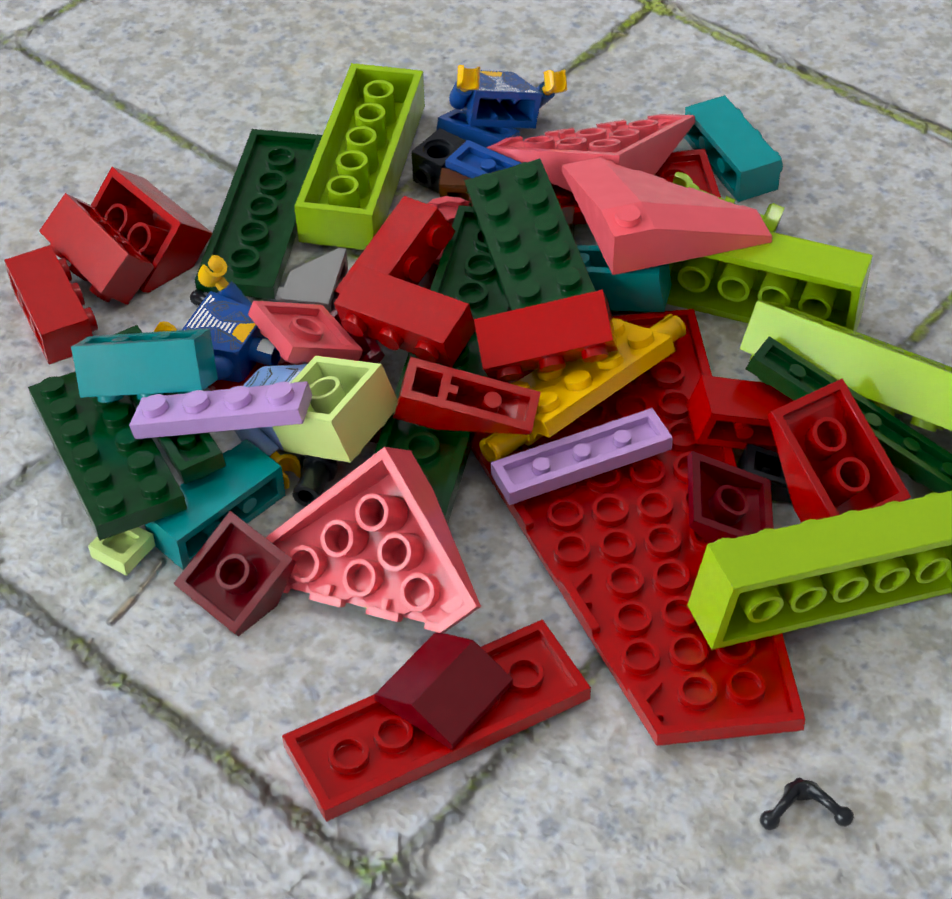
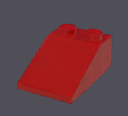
M843 378L767 414L792 505L801 522L809 519L819 520L838 516L850 510L860 511L879 507L891 501L902 502L911 497Z

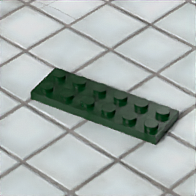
M251 129L199 269L203 264L209 268L208 261L211 256L218 255L227 264V272L223 277L228 283L233 281L246 297L275 299L297 235L294 206L322 135ZM197 272L195 277L196 290H201L205 293L210 291L217 293L219 291L216 286L206 287L202 285L198 280Z
M541 159L520 163L516 166L464 180L469 200L510 311L595 291Z
M76 372L60 377H48L40 383L28 387L31 400L99 541L187 510L184 494L153 439L134 438L129 425L136 408L128 395H123L124 398L106 403L98 402L97 397L80 398Z

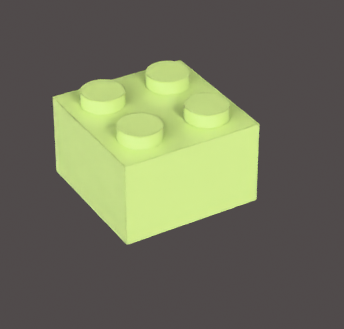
M315 356L291 382L308 381L313 395L303 424L272 427L285 452L351 463L395 412L398 399L382 364Z

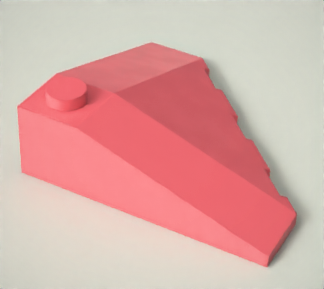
M657 114L648 116L646 120L630 122L628 125H626V120L596 124L595 128L582 129L576 133L574 128L545 132V136H534L524 141L522 136L509 137L487 148L520 163L541 159L550 183L571 191L562 172V165L599 157L635 171L640 170L655 175L695 124V115Z
M601 157L562 165L565 179L612 275L772 242V235L756 209L744 205L740 206L719 199L717 196L668 182L664 178L640 170L635 171L617 165L613 161Z
M383 447L265 537L296 561L283 593H289L290 589L310 593L309 600L336 607H345L346 603L365 607L366 614L379 618L402 622L405 617L425 622L424 629L439 633H445L481 607L434 490L410 450Z

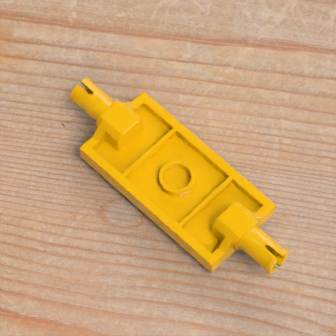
M668 314L652 327L644 328L621 319L612 318L618 351L609 352L608 358L592 363H585L582 359L565 362V368L553 372H540L538 368L519 381L510 383L541 392L532 433L530 435L493 433L489 437L482 439L479 443L484 457L490 462L505 458L524 444L530 446L543 436L550 438L675 352L673 342L686 334V327L682 319L676 315Z

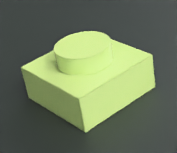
M137 527L100 541L96 537L88 547L92 558L127 576L155 547V541L152 533Z

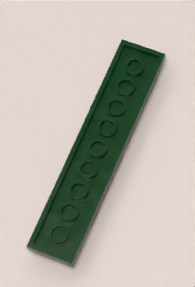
M459 205L452 224L456 233L444 248L430 290L468 303L473 319L510 311L474 210L471 206ZM475 330L452 368L490 378L483 370ZM410 352L408 353L395 391L397 399L410 357L418 358ZM393 413L383 426L374 454L383 447L410 450L432 486L448 525L475 432L436 430L393 418Z

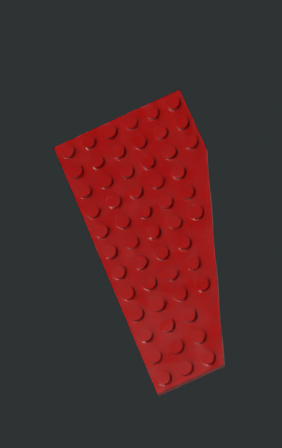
M684 309L611 316L612 318L621 319L637 326L650 328L664 319L666 315L672 314L682 319L686 327V334L673 342L675 352L550 438L543 436L530 446L524 444L506 457L650 408L654 409L673 437L671 450L512 505L508 504L491 475V462L484 457L480 450V441L493 433L475 432L471 450L656 746L803 731L806 719L783 634H776L711 650L687 606L707 547V543L689 526L687 456L691 451H695L737 467L732 448L696 444L687 403L701 375L712 376L695 310ZM535 369L523 372V377H525ZM521 377V378H519V379H517V380L508 381V382H506V383H512V382H515V381H519V380L522 379L523 377Z

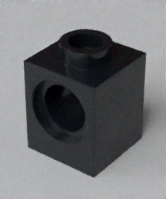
M439 128L411 151L413 181L440 194L441 168H446L445 160L463 145L466 140Z

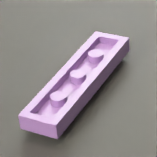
M308 381L295 383L278 382L273 385L255 387L237 386L231 389L215 391L196 390L190 393L174 395L155 394L141 398L129 427L135 439L303 424L313 395Z
M650 408L491 462V475L508 504L512 505L672 449L673 437L654 409Z

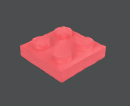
M254 300L252 302L248 316L260 329L261 334L268 338L279 351L280 356L285 361L301 365L304 362H310L315 356L359 361L363 349L323 305Z

